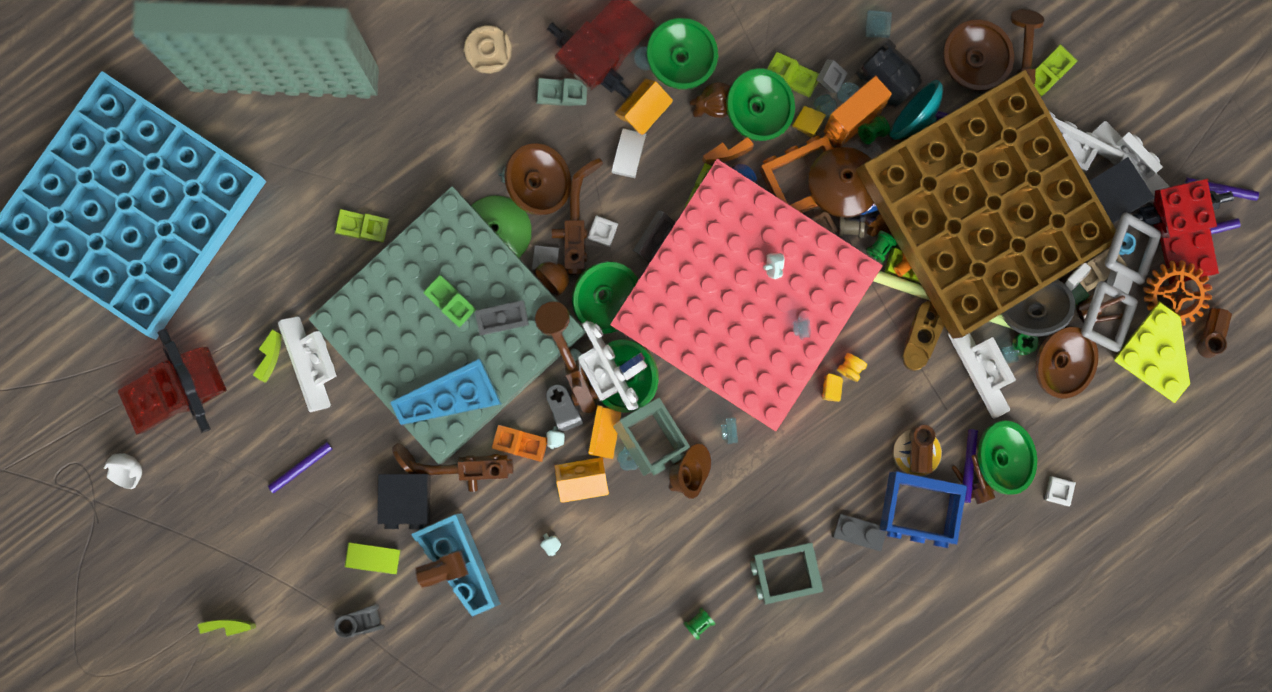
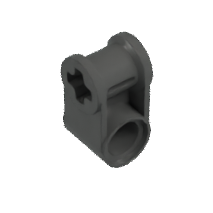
M561 385L550 387L546 397L559 431L563 433L583 424L581 414L577 406H575L569 390ZM556 389L559 392H564V396L561 397L562 402L552 398L555 395Z
M379 604L339 617L334 624L336 634L342 638H349L384 629L385 627L381 624L378 614ZM345 619L350 620L353 624V629L350 633H344L341 630V623Z

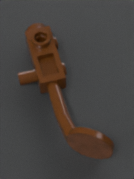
M1019 9L1013 11L1010 17L1014 25L1024 28L1022 68L1017 70V74L1026 70L1035 86L1036 69H1031L1034 29L1041 28L1045 19L1038 12Z
M601 158L591 161L573 175L570 192V221H565V229H552V238H565V269L568 270V275H581L582 270H585V262H587V253H585L587 229H585V221L580 220V190L583 179L603 164ZM578 255V259L572 260V256Z
M547 302L536 312V326L543 334L552 336L565 363L566 377L573 390L571 396L575 406L580 405L583 412L592 413L597 409L596 399H599L593 386H590L579 360L574 361L562 334L570 321L569 311L560 302Z
M397 443L392 447L396 460L408 473L428 475L459 474V481L467 480L469 492L478 490L477 480L508 478L509 474L514 472L513 459H508V455H468L466 457H459L458 464L425 465L416 463L412 454L402 444Z

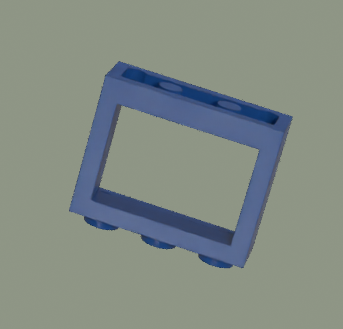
M889 472L879 530L887 531L886 536L901 539L902 535L911 536L910 541L925 544V539L934 541L933 545L948 548L949 544H957L967 486L900 472ZM899 484L950 494L944 534L892 525Z

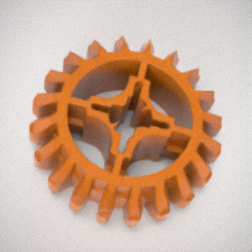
M1180 260L1179 267L1175 266L1174 261H1170L1169 269H1166L1165 265L1161 264L1160 268L1163 272L1159 274L1157 270L1152 271V274L1156 277L1155 280L1152 278L1146 279L1147 283L1152 285V287H1144V292L1150 294L1144 297V301L1151 302L1147 305V309L1152 311L1158 303L1157 295L1169 298L1171 300V310L1180 315L1181 324L1184 326L1186 325L1185 318L1189 317L1193 323L1195 322L1193 314L1196 313L1200 317L1204 315L1200 307L1209 308V304L1204 302V300H1211L1212 295L1205 292L1212 290V286L1205 284L1209 280L1207 275L1200 277L1203 273L1201 268L1193 272L1195 267L1193 263H1190L1185 268L1183 260ZM1176 275L1171 285L1159 287L1165 279ZM1184 275L1192 278L1197 283L1198 292L1184 287ZM1180 286L1183 294H1179L1175 300L1174 295L1170 293L1176 292ZM1196 299L1190 307L1179 311L1185 301Z

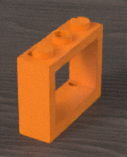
M877 76L873 77L831 114L823 131L825 133L824 137H828L831 145L842 147L858 133V127L861 124L870 123L883 111L892 93Z
M819 136L813 137L806 142L807 145L798 148V146L791 147L785 151V155L779 158L776 155L771 156L763 161L764 164L761 165L760 172L771 194L788 204L772 171L821 148L824 152L832 149L833 147L827 136L823 138ZM808 196L790 206L800 213H804L818 205L812 196Z

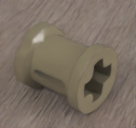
M860 216L859 219L839 217L838 237L856 235L858 238H863L864 217Z

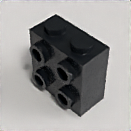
M1129 157L1089 181L1112 223L1120 220L1123 213H1131L1155 198Z
M378 474L377 524H384V529H399V524H409V529H424V524H430L431 475Z

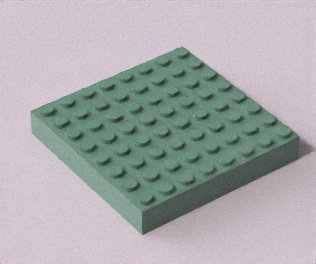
M135 1L132 32L192 92H204V89H213L216 93H227L228 90H237L241 94L261 91L265 95L285 92L289 96H298L299 93H308V95L314 97L332 94V96L345 98L348 94L364 99L371 98V95L377 96L379 67L347 9Z
M453 186L309 318L311 323L395 416L396 414L390 402L478 359L482 360L502 403L501 405L404 424L406 429L438 464L445 463L561 356L553 337L543 334L535 323L536 312L543 304L550 301H559ZM441 274L476 308V311L523 300L525 301L529 326L480 336L475 312L459 328L423 292ZM571 314L569 324L562 332L568 348L586 333L585 329Z

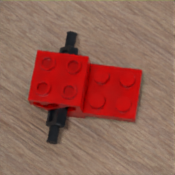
M1200 179L1155 190L1153 205L1139 208V213L1133 214V216L1149 225L1154 224V228L1161 232L1160 242L1166 269L1170 268V261H1174L1175 266L1179 267L1180 260H1183L1185 268L1190 263L1195 265L1193 272L1201 268L1203 273L1200 277L1219 274L1210 228L1217 227L1214 210L1219 209L1221 203L1234 200L1232 191L1216 194L1215 191H1210L1208 179ZM1176 275L1168 278L1169 284L1174 282ZM1184 275V282L1193 280Z

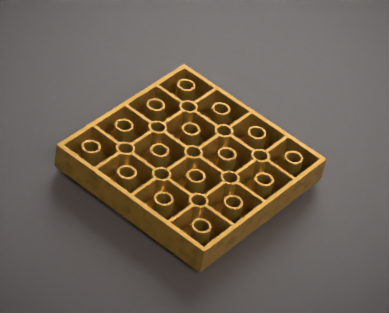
M1026 70L1009 78L855 169L952 339L966 336L1109 248L1116 232L1113 223Z

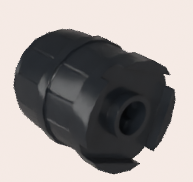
M888 40L886 42L888 47L881 46L863 64L864 66L861 68L863 72L858 69L855 75L866 83L877 76L892 93L887 105H892L896 108L923 81L920 79L921 75L911 64V61L897 51L894 43Z

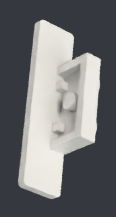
M1050 112L1084 173L1087 172L1097 153L1115 163H1119L1124 157L1125 153L1121 152L1118 146L1111 143L1106 144L1100 141L1095 134L1090 132L1084 133L1078 130L1075 124L1069 121L1062 122L1056 119V116Z
M1106 121L1092 132L1098 136L1100 141L1118 146L1121 152L1125 153L1122 160L1129 157L1153 196L1155 190L1170 187L1157 174L1163 167L1160 164L1159 158L1142 146L1143 143L1139 137L1132 135L1130 132L1121 137Z
M300 317L280 320L278 325L309 412L329 408L331 404L324 383L336 377V373L320 331L306 336Z
M586 321L582 323L594 348L577 358L599 399L604 400L619 392L628 410H635L639 407L636 402L638 397L635 391L627 386L625 377L619 369L620 366L617 367L613 358H615L613 350L609 345H605L601 338L603 336L601 328L593 322Z
M948 332L953 346L992 418L995 419L1010 411L1000 388L1016 381L994 338L992 337L976 345L970 333L964 337L952 339Z

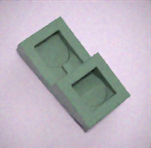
M539 78L537 80L536 104L586 105L588 81L566 78L562 81Z

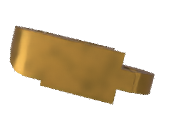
M931 301L924 302L916 310L902 355L903 364L912 371L926 366L944 328V323ZM927 312L934 314L933 320L927 318ZM923 331L927 333L929 338L927 343H922L918 340V332Z

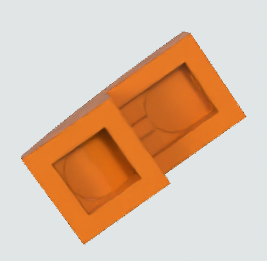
M749 137L729 150L724 143H721L706 153L702 161L708 165H713L717 159L723 163L750 152L754 144Z
M498 425L492 449L542 462L547 447V438Z

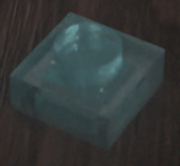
M868 10L865 36L889 38L892 12Z
M736 418L725 419V425H721L722 439H727V444L738 443Z

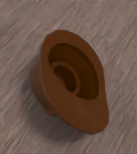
M703 444L692 445L687 450L683 459L671 466L669 471L670 483L668 486L671 491L683 493L690 499H694L699 495L711 469V456L707 447Z

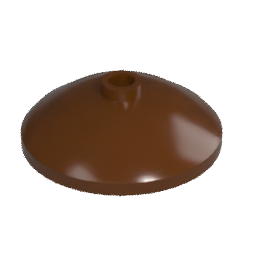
M970 20L958 25L947 37L943 48V61L948 74L957 84L973 91H986L998 86L1008 77L1014 64V49L1008 35L996 24L985 20ZM971 56L977 59V63L971 61Z
M532 143L517 149L507 161L504 173L505 185L511 199L519 208L533 215H548L559 210L566 203L571 191V174L565 160L557 151L543 144ZM529 180L533 182V187L529 184Z
M851 147L832 148L821 154L813 163L808 177L809 191L815 203L825 212L837 217H854L870 209L874 201L855 169L870 161L871 158L864 152ZM843 174H850L851 179H845Z
M1066 326L1049 335L1038 351L1035 364L1036 377L1041 388L1053 397L1067 399L1080 394L1091 383L1096 373L1098 348L1096 342L1082 336V328Z

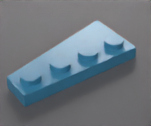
M481 359L390 402L400 425L502 404Z

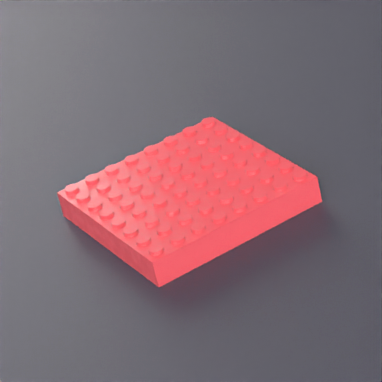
M717 159L610 325L769 428L777 431L877 276L882 265ZM770 253H782L784 256L783 276L777 279L770 278L763 268L766 265L767 255Z

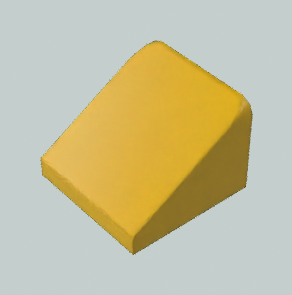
M804 106L792 127L813 138L825 119L826 114Z
M827 374L824 377L823 400L836 402L841 400L843 384L841 377L833 374Z

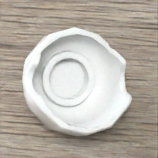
M113 454L104 465V469L108 467L107 478L123 488H135L142 476L140 463L128 454Z

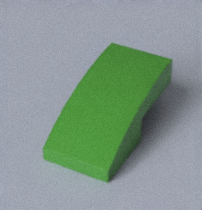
M441 274L423 292L459 328L476 311V308Z

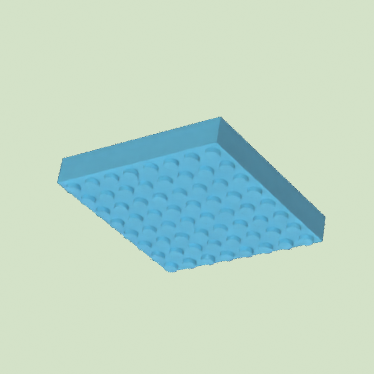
M101 71L0 212V238L146 336L156 340L159 336L157 332L165 328L262 189L266 180Z

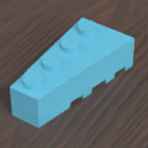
M455 514L411 534L415 541H418L424 549L427 557L433 562L440 560L442 556L462 551L469 575L448 581V583L471 616L501 604L463 514Z

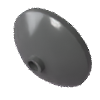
M1055 280L1001 313L1004 321L1019 333L1029 336H1047L1065 328L1070 323L1075 312V299L1070 289L1064 283Z

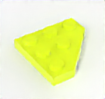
M1159 301L1123 346L1122 350L1115 356L1114 361L1174 403L1190 385L1181 317Z

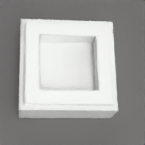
M595 216L587 238L610 247L618 223Z
M1083 263L1067 279L1065 284L1070 291L1089 274L1091 267L1086 263Z
M1050 476L1044 500L1070 506L1076 482Z

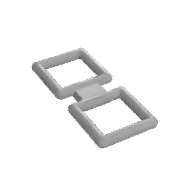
M1127 212L1123 213L1120 217L1105 261V266L1111 269L1107 283L1100 281L1097 284L1081 330L1082 336L1114 352L1122 350L1138 304L1136 298L1128 295L1133 281L1137 284L1145 283L1161 237L1159 230ZM1128 225L1150 236L1138 272L1116 261ZM1104 294L1113 298L1121 295L1125 296V299L1121 302L1126 304V308L1115 340L1092 330Z

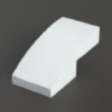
M622 130L612 173L631 178L636 177L646 134L641 135L636 131Z

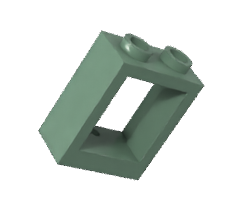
M660 398L624 417L613 426L643 476L649 473L655 476L666 469L664 464L672 461L674 464L683 459L684 452L690 448ZM651 415L654 416L674 451L650 464L629 428Z
M813 543L753 555L754 560L750 561L753 576L757 575L759 585H755L758 600L763 599L764 604L824 592ZM802 551L810 587L770 596L762 560Z

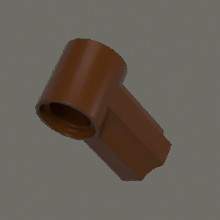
M1221 308L1209 309L1202 339L1197 344V349L1201 356L1212 358L1225 351L1227 347L1226 336L1232 313L1228 310ZM1209 340H1211V341H1213V342L1215 343V345H1216V350H1215V351H1213V350H1211V349L1209 348V346H1208V341H1209Z
M916 425L910 430V472L932 473L933 442L936 435L933 428L928 425ZM921 429H924L928 435L927 440L923 443L917 439V433Z
M462 551L442 556L440 560L415 568V575L421 588L469 575Z

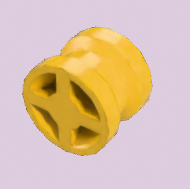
M846 353L843 365H839L837 371L845 377L858 382L860 379L859 374L862 370L866 369L867 363L850 353Z

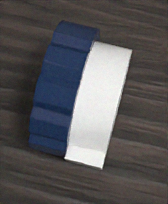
M639 353L619 367L626 380L647 367L642 353Z

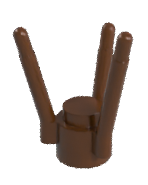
M1094 293L1080 305L1076 306L1077 313L1083 323ZM1121 295L1101 303L1098 315L1102 314L1101 309L1124 300L1125 296ZM1123 314L1100 317L1097 315L1095 323L1122 319Z
M972 455L979 482L973 484L974 489H972L971 499L975 498L976 503L981 504L994 499L993 491L995 490L984 480L977 456ZM953 465L952 470L963 485V475Z

